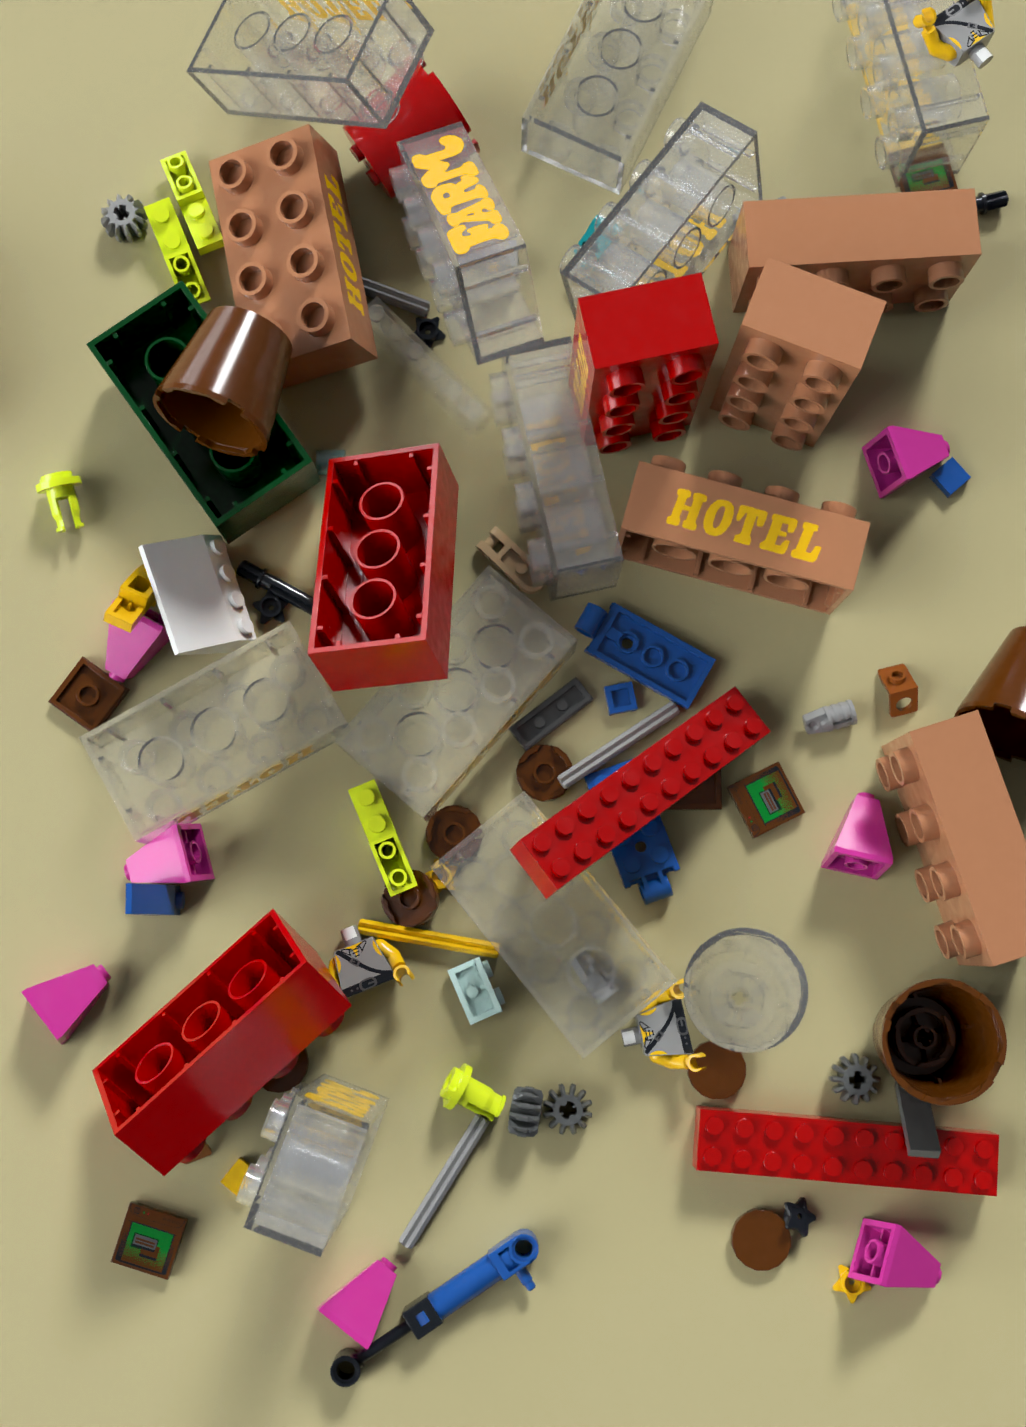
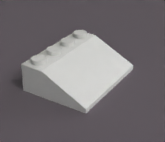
M202 534L144 544L138 547L174 655L233 653L257 640L253 623L250 620L244 597L241 594L235 571L232 568L227 548L221 535Z

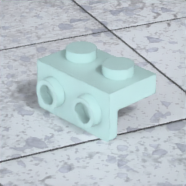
M479 956L447 970L470 1025L503 1012L501 1005L506 1002L500 988L493 989L489 978L494 976L488 960L481 961Z

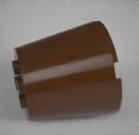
M235 306L215 307L207 315L158 386L153 396L154 407L160 416L174 429L180 432L184 428L197 436L195 442L203 446L234 456H257L260 450L265 452L269 444L293 351L292 344L279 327L259 314Z
M1026 626L1017 627L1010 631L958 707L954 716L957 717L978 710L994 755L1008 762H1011L1013 758L1026 761Z
M929 979L910 986L892 997L881 1007L873 1025V1043L876 1053L894 1080L912 1096L931 1104L944 1106L958 1105L979 1097L992 1086L993 1080L997 1076L1001 1065H1004L1006 1058L1007 1038L999 1012L983 993L958 980ZM918 1031L925 1033V1038H921L922 1042L916 1039V1036L919 1035Z

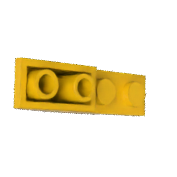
M144 563L120 586L117 598L104 614L103 621L129 633L132 632L151 606L155 607L157 605Z

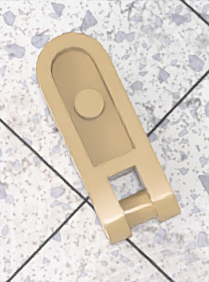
M495 526L489 532L490 536L485 541L481 540L475 546L477 550L488 558L523 592L527 594L540 592L545 586V572L507 535ZM497 543L503 546L498 553L492 549Z

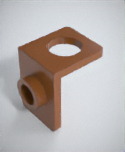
M905 664L879 669L878 676L889 694L890 716L897 717L916 712L918 710V686ZM903 698L911 699V702L906 707H896L899 700Z

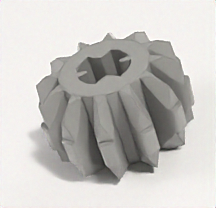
M117 194V200L114 202L107 199L109 207L101 208V213L104 216L101 218V224L106 228L107 235L111 238L115 236L116 240L120 243L125 237L131 243L133 241L132 236L136 235L142 238L141 230L148 229L146 222L148 217L142 202L139 199L134 201L130 194L125 199Z

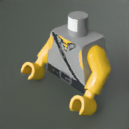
M959 0L937 16L935 10L928 7L922 9V14L914 17V26L916 28H923L921 32L922 38L931 56L948 61L953 66H959L971 58L979 69L992 60L993 55L986 48L995 32L992 0Z
M356 925L340 931L346 947L334 952L335 957L329 961L328 970L347 998L393 979L400 986H404L401 978L406 974L412 980L415 978L414 974L406 966L400 951L384 939H376L372 936L362 940Z
M683 978L672 985L653 990L639 1004V1012L634 1014L637 1026L622 1029L621 1036L624 1047L641 1044L643 1054L649 1056L653 1063L669 1069H690L693 1072L705 1070L707 1067H699L696 1062L697 1057H706V1055L702 1052L692 1054L693 1048L681 1000L688 996L691 991L684 993L680 990L679 984L686 982V979Z

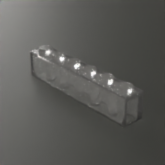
M376 296L368 304V314L371 320L375 343L474 441L493 423V410Z

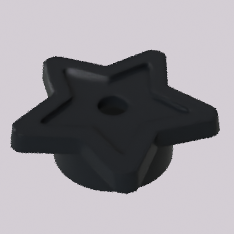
M417 317V328L411 334V340L421 341L426 350L431 349L434 341L444 340L446 335L438 328L439 317L433 319Z
M267 591L265 597L260 601L253 602V606L261 612V624L264 625L272 619L279 622L285 621L283 609L288 605V602L283 599L277 598L274 594ZM274 606V609L269 610V607Z
M800 1197L795 1204L785 1202L784 1221L786 1229L798 1230L802 1237L808 1236V1226L816 1220V1216L807 1209L806 1199Z

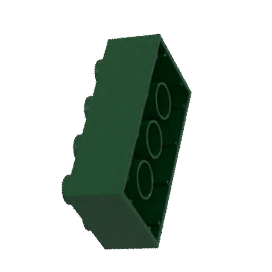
M181 280L86 345L227 544H230L321 480L313 460L278 412L276 413L269 444L265 452L260 450L257 456L253 457L229 455L195 442L197 436L184 428L180 432L177 431L157 412L153 404L155 391L207 317L206 312Z

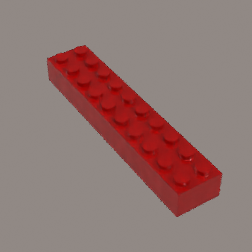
M734 686L521 838L510 851L547 899L727 766L771 731L736 686Z
M696 1105L692 1166L699 1171L997 1196L999 1134L986 1130L936 1126L941 1149L939 1158L908 1156L902 1123Z

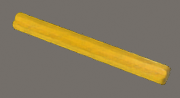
M360 919L358 923V931L362 935L490 958H498L500 952V944L496 942L367 919Z

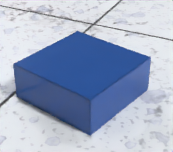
M951 457L932 473L929 478L948 498L971 477Z
M632 681L603 688L609 716L638 709Z

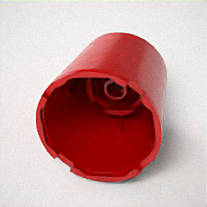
M417 54L342 127L352 144L349 150L358 163L363 161L368 169L365 173L374 186L380 185L391 200L422 184L421 178L429 170L415 168L412 157L418 154L428 155L444 150L445 146L439 142L441 137L454 135L461 138L464 143L463 150L459 154L439 160L450 164L445 171L480 153L478 142L475 139L470 141L467 135L472 130L456 103L435 73L431 72L428 75L423 69L427 65Z

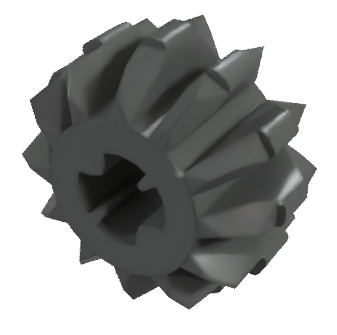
M851 1053L850 1061L845 1056L839 1057L842 1067L833 1064L831 1068L838 1073L837 1076H829V1081L838 1082L832 1088L833 1093L842 1092L840 1100L844 1102L848 1101L851 1097V1102L854 1105L859 1104L860 1096L865 1102H869L870 1096L867 1092L878 1093V1089L872 1086L873 1082L878 1083L881 1081L879 1076L872 1075L878 1067L874 1064L868 1066L869 1058L863 1056L859 1060L856 1053ZM857 1074L860 1076V1081H855L854 1086L853 1083L849 1082V1077Z
M561 1083L559 1084L561 1094L557 1095L554 1090H549L548 1093L554 1101L544 1100L543 1105L552 1108V1110L545 1111L543 1116L544 1118L554 1117L549 1123L551 1129L555 1128L558 1123H561L559 1127L560 1134L563 1135L566 1126H570V1131L574 1135L577 1133L574 1124L578 1123L583 1129L587 1127L581 1117H592V1112L583 1110V1108L591 1106L592 1101L584 1100L580 1102L586 1095V1091L582 1089L577 1095H574L576 1091L575 1084L571 1083L569 1092H565V1087ZM567 1101L572 1102V1107H576L575 1112H569L568 1116H564L563 1110H559L561 1105L565 1106Z
M517 1086L514 1090L508 1121V1130L511 1134L526 1138L534 1137L538 1133L544 1096L542 1090L529 1086Z

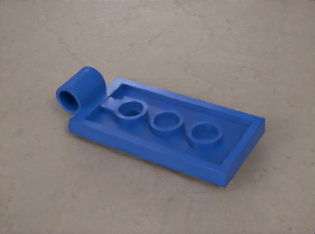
M588 602L574 626L578 632L593 639L584 652L688 710L716 659L616 603L611 604L610 610L607 613L601 607ZM630 639L633 645L631 648L626 649L622 646V641Z
M632 759L585 776L584 780L588 791ZM659 815L611 851L624 888H630L638 883L645 905L673 896L666 873L680 870ZM644 842L646 850L638 852L635 848L636 843Z

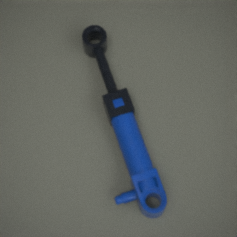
M519 1229L490 1248L485 1256L429 1293L427 1291L405 1306L402 1312L405 1321L372 1342L367 1350L365 1348L359 1352L352 1348L340 1350L336 1354L330 1368L332 1380L341 1387L354 1385L359 1379L364 1363L410 1331L414 1333L418 1340L443 1324L446 1317L502 1279L505 1281L516 1274L528 1291L533 1290L536 1285L526 1266L531 1264L539 1253L536 1235L528 1229ZM520 1240H527L532 1244V1248L528 1253L522 1254L516 1250V1243ZM343 1361H348L353 1364L355 1371L346 1374L340 1370L339 1364Z

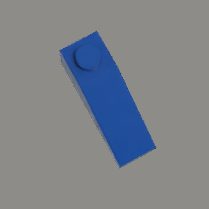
M126 883L125 914L144 916L180 915V909L185 907V893L181 892V886Z

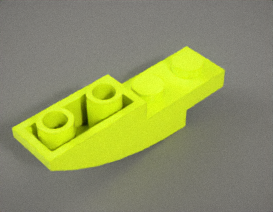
M184 150L160 160L200 256L224 247L222 234L186 151Z
M167 197L144 206L174 283L177 284L182 280L200 305L211 301L170 198Z
M375 779L349 789V795L390 897L418 886Z

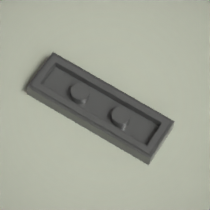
M575 677L509 727V731L522 748L527 751L592 702L593 698L577 677Z
M895 1082L894 1086L908 1156L939 1158L941 1149L931 1103L912 1096Z

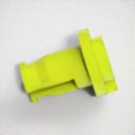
M60 471L42 476L41 480H39L40 483L35 485L38 494L46 493L52 517L57 524L56 532H66L58 501L68 499L75 528H83L85 525L80 519V506L74 488L82 484L81 477L73 476L72 471Z
M464 1063L460 1068L453 1067L440 1091V1096L444 1098L443 1107L451 1110L456 1104H459L476 1114L488 1117V1120L491 1122L494 1120V1117L498 1118L505 1105L506 1096L495 1093L492 1088L471 1077L473 1068L468 1064Z

